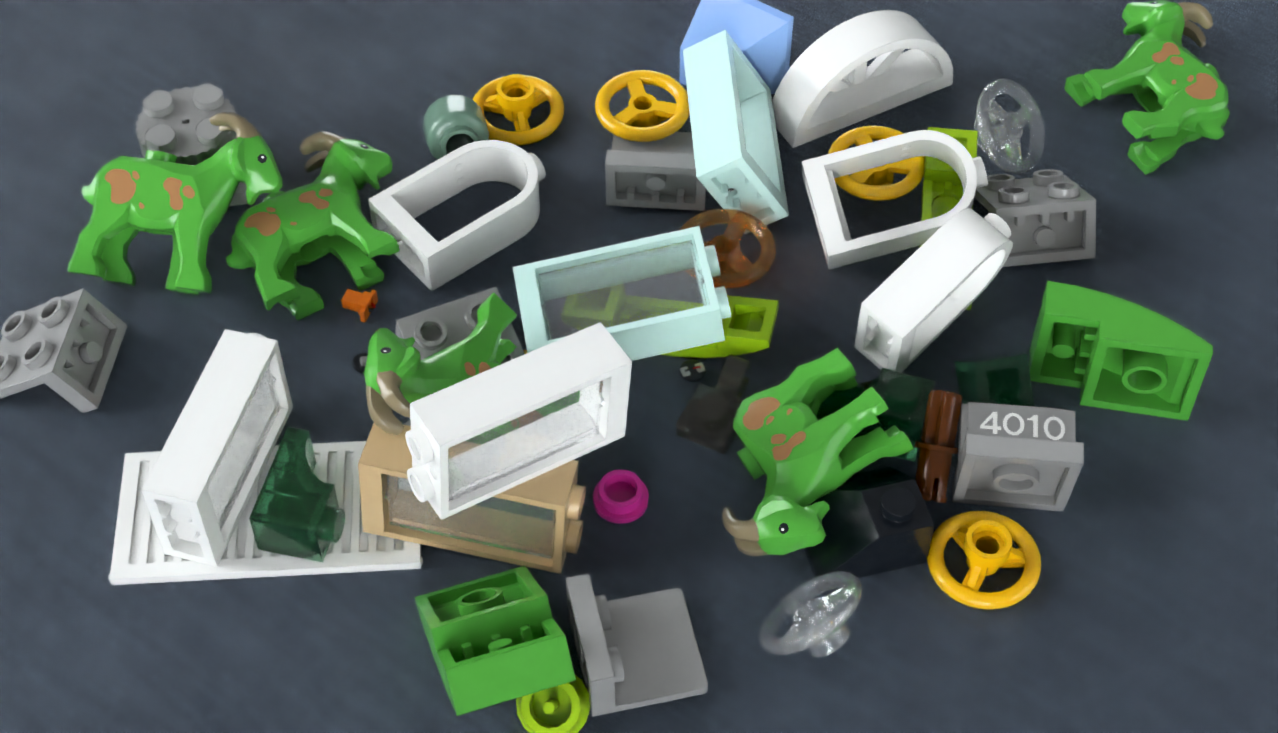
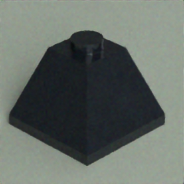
M891 466L857 473L836 490L818 498L812 503L825 501L829 504L830 508L822 519V526L826 533L823 542L813 547L804 548L818 587L927 563L934 523L916 480Z

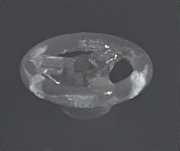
M997 79L989 83L981 92L976 106L974 130L978 131L977 144L1000 169L1012 174L1026 173L1037 165L1044 149L1045 130L1040 110L1031 94L1019 83L1009 79ZM1005 93L1012 96L1020 104L1021 108L1016 112H1006L994 99L997 95ZM1028 123L1030 128V145L1027 154L1022 158L1020 138L1023 134V126Z
M836 571L817 576L792 590L771 609L761 625L759 641L763 649L774 655H790L807 649L815 658L824 657L835 652L850 637L851 629L846 622L855 612L862 598L863 587L860 579L850 572ZM837 589L822 598H814L824 592ZM792 615L794 623L784 637H777L778 630L783 622Z

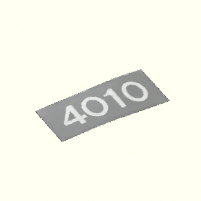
M968 402V433L1076 442L1075 411L1047 407Z

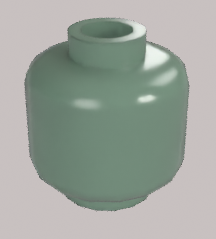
M447 95L441 97L429 106L424 115L423 130L430 153L437 160L468 143L489 140V131L481 107L473 99L466 96Z

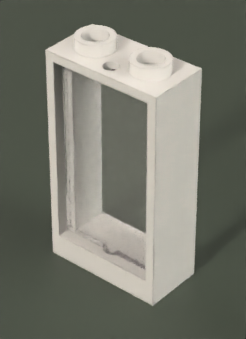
M599 322L410 403L411 430L407 431L405 436L412 455V468L407 470V477L415 496L420 502L428 500L439 518L443 520L624 437L632 369L631 359L603 324Z
M225 329L141 489L164 554L218 566L293 409L277 340L269 339L258 333L246 334Z

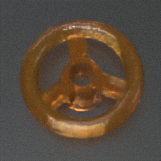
M723 208L704 211L690 218L679 229L700 226L701 230L714 224H729L724 234L715 236L711 241H703L704 247L715 245L721 276L712 277L715 288L725 286V289L740 288L759 280L769 271L776 256V244L769 228L761 220L744 211ZM746 229L756 236L761 246L760 256L754 264L740 251L739 240ZM695 271L685 273L697 282Z

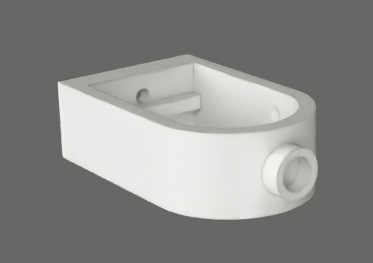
M933 130L912 131L802 161V177L829 270L923 245L951 217L965 208H972L976 189L988 185L982 158L980 156L972 158L959 141L945 133ZM919 156L937 158L951 166L959 176L963 186V196L958 204L947 213L856 239H851L834 178Z
M481 140L468 143L369 198L372 226L377 230L388 232L397 240L400 251L394 254L431 291H434L531 231L537 223L540 214L539 181L546 176L545 168L534 153H527L524 149L509 142ZM481 182H504L521 190L511 200L439 242L414 219L466 188Z
M965 208L951 217L861 303L854 347L890 379L894 380L981 295L1001 270L1013 247V242L1008 239L1011 236V230L1007 223L994 213H988L983 218L972 208Z

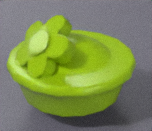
M575 675V681L516 698L517 716L524 729L529 733H578L587 722L590 711L589 692L583 681Z

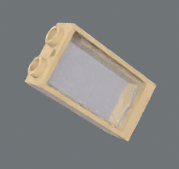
M373 423L358 462L363 532L511 564L525 565L526 567L558 574L562 572L567 552L577 554L583 531V520L579 519L586 495V486L577 485L579 461L572 460L441 520L428 500L420 502L417 499L408 481L407 470L412 468V455L408 448L405 434L411 430V426L403 425V431L399 435L385 432ZM470 438L448 448V453L477 440Z

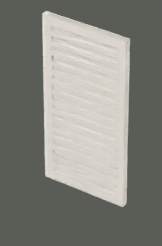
M366 441L275 445L218 566L164 554L141 491L161 451L125 453L111 571L108 575L112 585L421 569L423 558L421 557V544L363 532L358 462ZM400 478V484L410 486L408 479Z

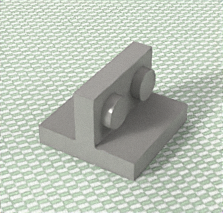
M962 403L958 428V464L952 481V503L1064 511L1084 464V443L969 434L968 404Z

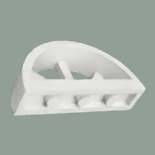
M880 10L856 16L822 35L789 68L772 99L776 128L791 147L795 148L952 85L953 66L951 59L927 30L909 14L896 10ZM876 57V59L869 66H867V61Z

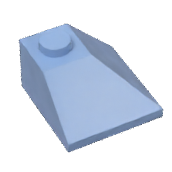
M701 0L680 47L679 83L686 85L683 50L726 30L771 89V94H775L781 80L790 68L794 17L758 0Z

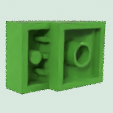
M1047 280L1030 347L1027 381L1081 388L1080 405L1188 421L1213 355V345L1173 320L1136 303L1081 286Z
M525 565L414 597L434 660L457 716L576 680L565 633L552 617L547 594Z

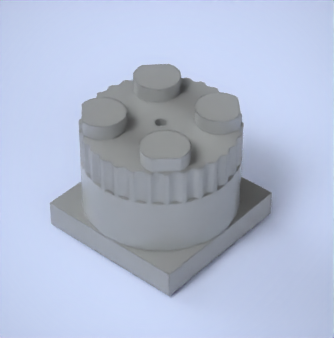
M210 83L192 88H176L170 92L165 90L153 91L142 101V113L138 115V121L135 123V131L143 158H145L147 150H156L177 156L176 163L197 165L212 157L227 142L236 138V132L220 131L219 126L210 123L209 119L217 113H236L234 106L230 104V100L224 98L222 89ZM239 183L230 206L247 204L245 183Z

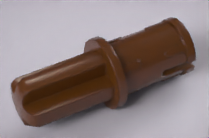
M931 390L928 396L921 442L915 441L914 447L920 448L915 480L923 499L927 501L947 502L946 493L953 454H958V448H955L954 445L962 403L961 395L955 392Z

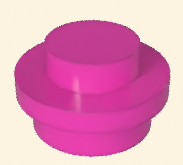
M619 469L608 472L597 483L593 491V505L596 512L604 520L611 523L625 524L633 522L640 518L648 507L649 493L646 485L635 473L628 470Z

